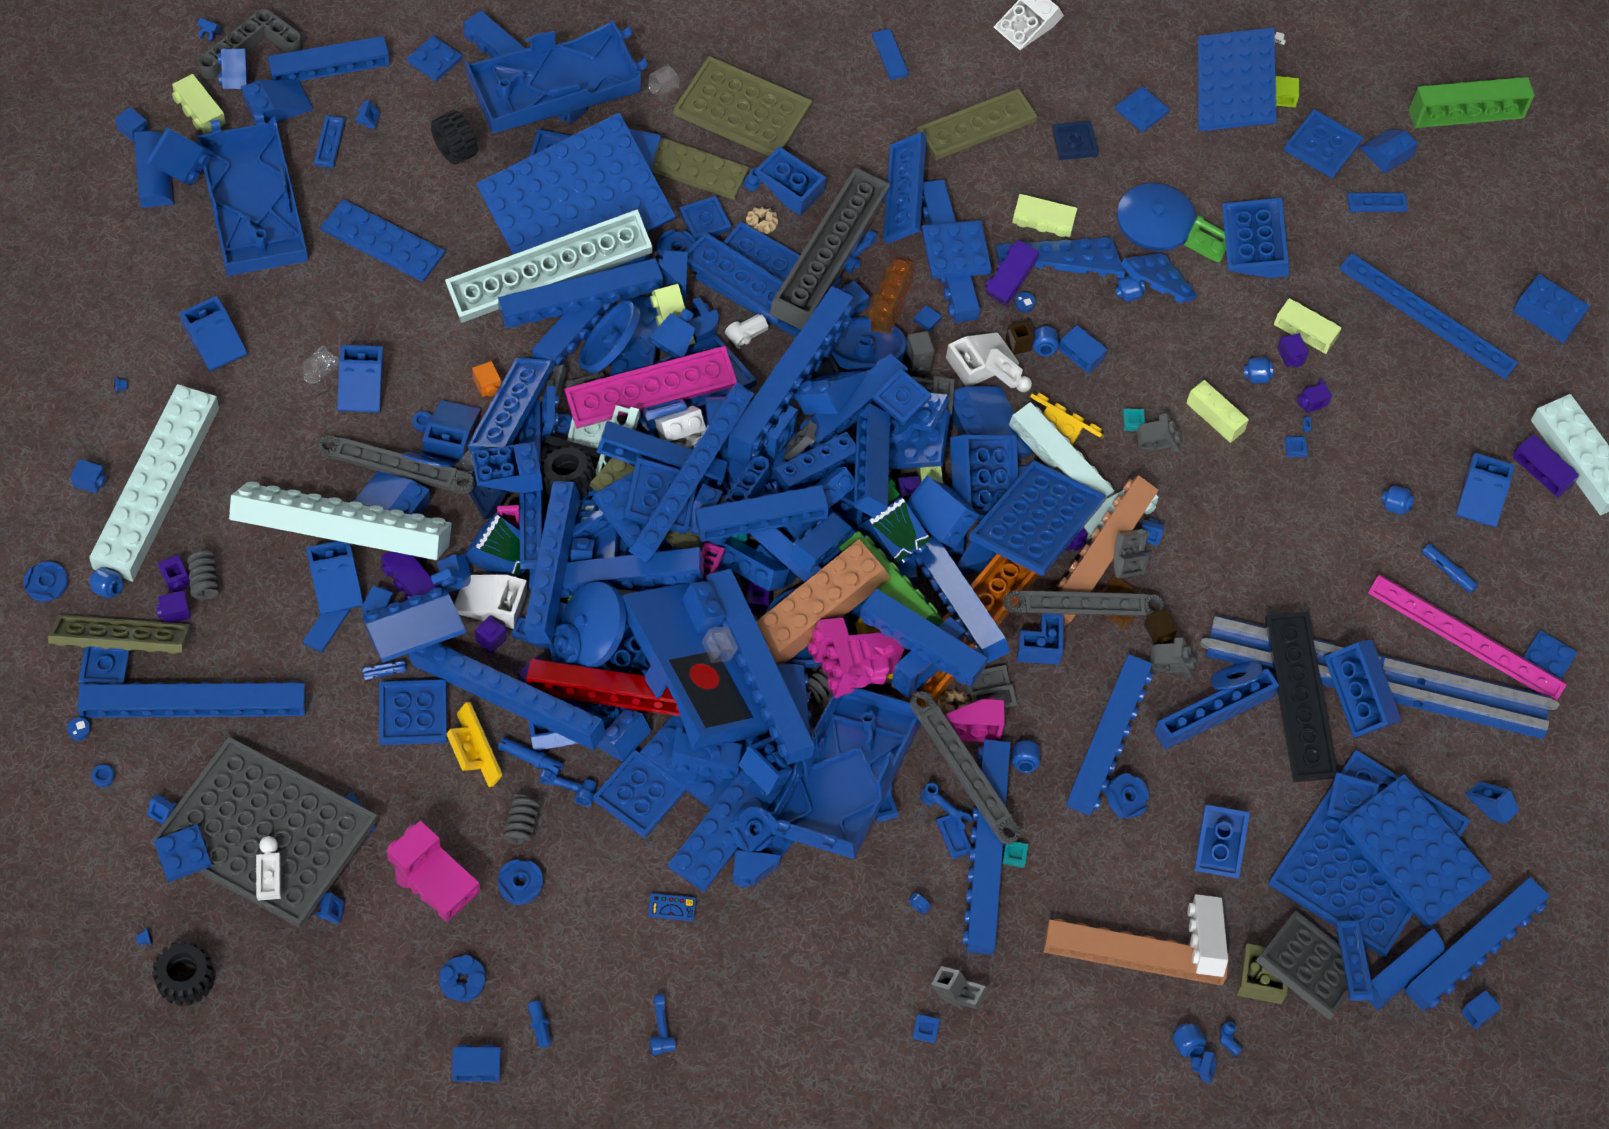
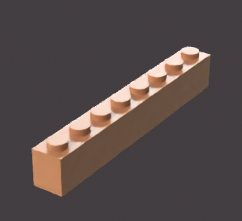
M1139 475L1133 480L1129 479L1124 484L1122 489L1125 491L1112 502L1113 509L1111 512L1107 511L1101 519L1103 524L1100 528L1096 527L1090 535L1091 542L1081 548L1079 551L1080 558L1078 561L1074 560L1069 566L1068 571L1070 573L1059 581L1056 586L1059 588L1057 592L1091 593L1114 558L1117 534L1133 530L1159 491ZM1063 615V625L1069 624L1075 615Z
M1062 919L1049 920L1046 928L1044 953L1223 986L1227 978L1228 963L1223 977L1197 974L1195 964L1192 963L1194 948H1191L1190 944H1178L1175 940H1157L1153 936H1135L1127 931L1114 932L1106 927L1092 928L1084 923L1071 924L1066 923Z

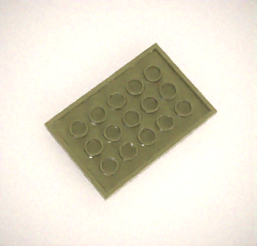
M708 56L673 109V115L770 156L778 147L786 148L811 108L812 100Z

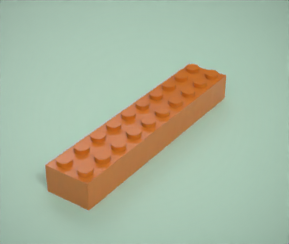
M996 554L970 586L996 625L999 626L1010 613L1003 605L1005 595L1012 591H1028L1040 575ZM1012 596L1010 599L1012 607H1015L1019 602L1015 596ZM949 612L945 615L943 621L951 617ZM964 636L963 643L973 649L974 644H969ZM939 670L915 693L920 691L927 692L936 703L955 680V677ZM891 685L890 691L910 703L914 694L907 699ZM921 698L916 700V703L922 708L927 707L925 700Z

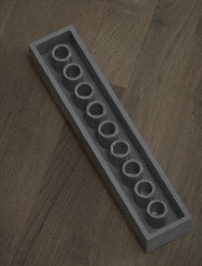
M854 168L774 297L770 315L799 329L804 327L831 286H834L886 200L890 187L889 183Z

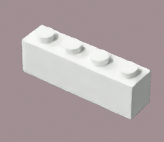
M1195 894L1193 903H1189L1188 916L1191 917L1189 932L1193 933L1190 941V947L1194 948L1192 963L1195 964L1197 974L1223 977L1228 963L1222 898Z

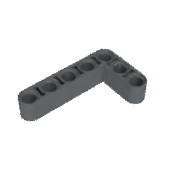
M261 9L199 58L201 76L205 79H213L222 72V65L218 64V53H221L223 48H247V51H249L266 37L286 53L301 51L300 34L271 11Z

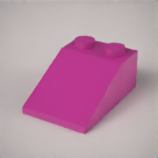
M996 698L982 699L947 713L944 716L961 741L984 742V739L1000 741L1004 727V700Z

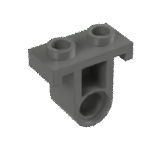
M1167 413L1159 415V421L1142 424L1137 427L1139 450L1156 451L1171 447V452L1180 451L1179 443H1182L1181 432L1176 430L1174 420L1171 421Z
M1175 638L1174 644H1157L1151 648V671L1184 673V677L1193 678L1194 669L1197 668V659L1191 653V648L1186 644L1184 638Z

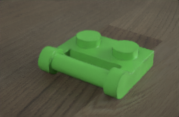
M1198 215L1184 245L1213 261L1220 262L1226 251L1225 231L1203 220L1204 217ZM1199 227H1201V228H1203V229H1205V230L1211 232L1212 234H1214V235H1216V236L1222 238V239H1223L1222 242H1221L1220 240H1218V239H1216V238H1214V237L1208 235L1207 233H1205V232L1199 230Z

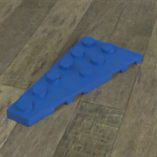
M1113 238L1023 242L1039 251V259L1035 264L1036 268H1043L1046 265L1054 266V270L1082 274L1093 271L1098 272V276H1106V273L1116 274L1117 278H1124L1125 271L1121 265ZM1012 244L995 245L998 263L1001 260L1005 261L1008 256L1007 251Z

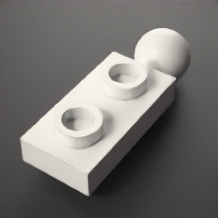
M997 348L990 350L985 368L1010 388L1016 387L1020 392L1029 391L1032 387V382L1030 378L1021 376L1023 369Z
M267 836L259 844L260 850L264 854L256 855V897L258 901L281 899L280 853H275L278 848L277 840L274 837Z

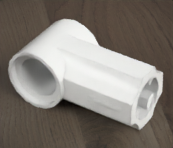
M757 314L742 323L734 322L726 328L725 334L735 347L740 349V346L743 344L747 345L752 338L767 331L768 324L763 315Z

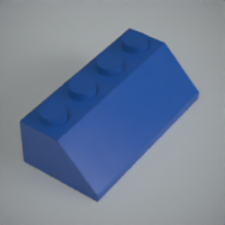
M1372 640L1357 642L1324 656L1353 738L1402 721Z

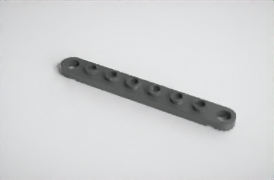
M333 435L322 437L318 443L320 452L326 457L460 494L471 492L475 486L473 476L468 472L415 461L393 451L345 438L334 437ZM330 442L335 443L332 450L324 449L326 444ZM461 480H469L468 485L464 487L458 486Z
M1012 591L1007 593L1003 599V605L1008 612L1021 614L1147 617V615L1164 610V601L1155 594ZM1012 596L1019 600L1017 608L1011 605L1010 599ZM1150 600L1155 601L1157 605L1155 611H1152L1148 606Z
M923 691L915 693L910 700L912 711L998 840L1007 845L1014 843L1020 836L1019 826L1013 821L1011 814L940 708L930 697V694ZM918 698L925 700L927 707H919L916 700ZM1004 828H1009L1012 830V838L1006 837V835L1004 836Z

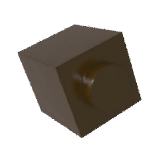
M1028 321L1008 325L1006 342L1013 355L1031 351L1035 337Z
M1167 609L1147 615L1144 626L1154 645L1172 643L1176 636L1177 628Z

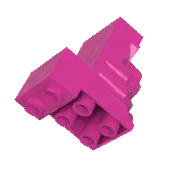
M844 618L818 620L816 628L813 630L811 642L808 643V651L813 656L814 662H822V669L828 676V688L832 690L834 698L849 694L855 690L854 688H862L870 683L884 684L887 675L894 673L895 665L900 661L905 649L898 641L884 636L881 632L849 636Z
M419 821L416 825L412 824L409 826L404 835L399 840H394L387 848L388 861L395 867L397 884L404 888H411L414 895L419 894L420 899L435 909L438 915L446 922L480 893L479 882L441 848L440 838L422 821Z

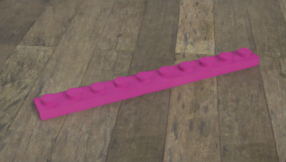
M1381 574L1378 575L1368 594L1541 695L1550 696L1552 700L1557 701L1567 685L1560 678Z

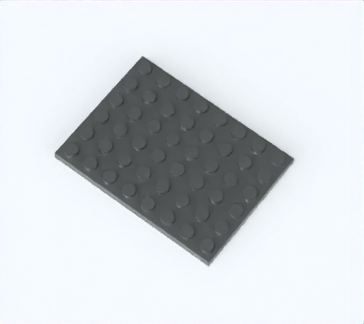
M228 737L149 844L152 848L156 849L154 840L198 824L212 863L211 867L198 871V873L301 928L375 825L378 816ZM271 836L278 842V848L275 853H280L281 899L258 901L256 897V855L264 854L259 847L260 841L264 837Z

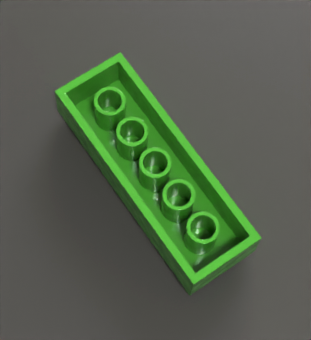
M1528 77L1433 86L1424 85L1417 88L1409 112L1414 128L1525 118L1534 98V92Z
M858 531L839 547L841 552H843L860 539L885 568L891 578L878 590L937 627L944 622L937 614L938 611L930 602L927 603L924 600L925 597L922 593L912 587L909 579L899 573L900 570L897 566L887 560L884 552L874 546V542L868 535L863 537Z

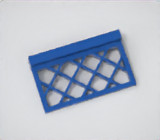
M595 489L592 492L587 491L588 495L586 497H580L578 505L580 508L576 515L569 555H571L573 538L595 539L613 527L603 512L598 510L599 507L594 500H589V497L597 493ZM586 506H594L592 511H585ZM546 517L542 519V529H544Z

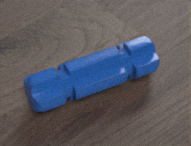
M398 660L393 664L392 662L374 665L375 667L373 668L367 666L362 669L364 679L368 680L373 679V676L378 678L394 675V672H397V674L406 672V665L404 660Z

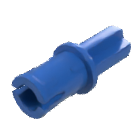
M531 1002L527 1006L532 1021L530 1026L534 1029L538 1047L546 1048L551 1045L547 1027L549 1021L545 1019L542 1002Z

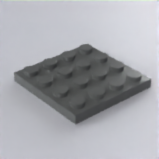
M1295 910L1256 961L1313 1006L1320 1014L1330 1020L1349 995L1340 948L1335 941Z

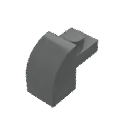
M944 966L940 967L931 983L935 992L943 1000L962 1010L965 1006L979 1010L989 992L984 985L966 981L961 971Z

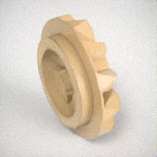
M762 206L757 209L754 207L752 211L748 212L746 224L762 234H768L776 229L778 219L776 213L772 212L771 208L765 209ZM766 216V219L758 224L759 218Z
M955 689L949 692L946 691L940 696L938 707L945 715L955 711L954 706L951 705L954 698L957 704H959L958 709L972 704L971 698L964 691L959 692Z

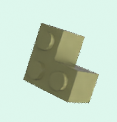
M1246 944L1241 953L1236 995L1282 1004L1287 995L1288 986L1283 984L1256 961L1266 947Z

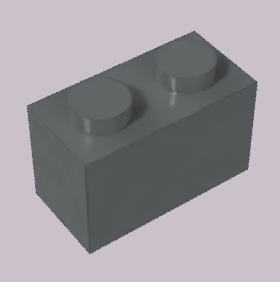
M928 331L909 334L904 355L910 376L917 375L918 377H923L931 372L934 349Z

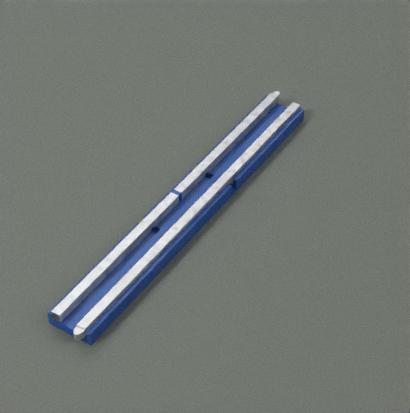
M1218 615L1214 616L1209 639L1204 638L1200 642V645L1207 649L1206 657L1235 664L1258 662L1262 665V670L1268 668L1270 672L1274 673L1266 627ZM1314 639L1321 684L1335 688L1324 656L1343 648L1333 643ZM1378 655L1395 703L1541 739H1544L1549 726V721H1547L1548 710H1557L1560 706L1550 696L1431 667L1424 668L1420 667L1419 664Z

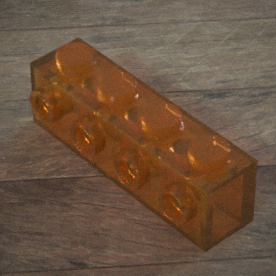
M893 259L891 265L887 266L885 279L880 282V291L875 294L874 305L868 311V319H871V331L892 333L913 281V262Z

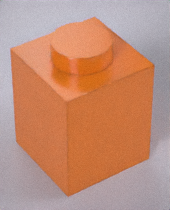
M492 361L473 367V379L481 396H495L501 386V379Z

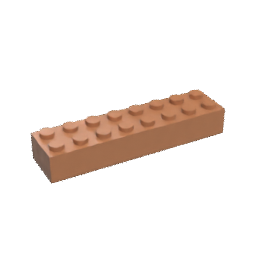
M860 539L756 621L776 665L778 663H787L808 646L818 620L844 617L869 597L876 588L879 589L891 579L885 568Z

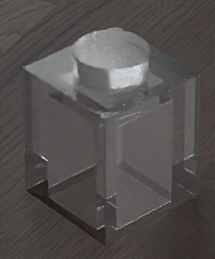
M667 64L649 74V90L653 94L656 93L659 98H662L679 88V76Z
M713 627L708 630L702 640L711 663L731 661L738 649L729 627Z

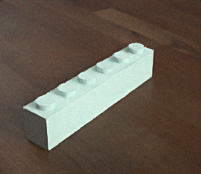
M1030 402L1012 415L1009 426L1049 468L1105 494L1106 499L1113 495L1114 490L1111 484L1098 474L1097 469L1084 459L1081 452L1076 451L1068 438L1058 432L1056 426L1043 416L1042 411L1038 407H1035Z

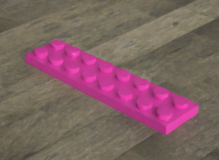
M726 346L565 388V394L575 427L579 429L612 420L616 405L628 409L630 407L637 408L642 412L643 408L680 398L687 400L731 388L737 380ZM619 412L618 418L627 416L628 414Z

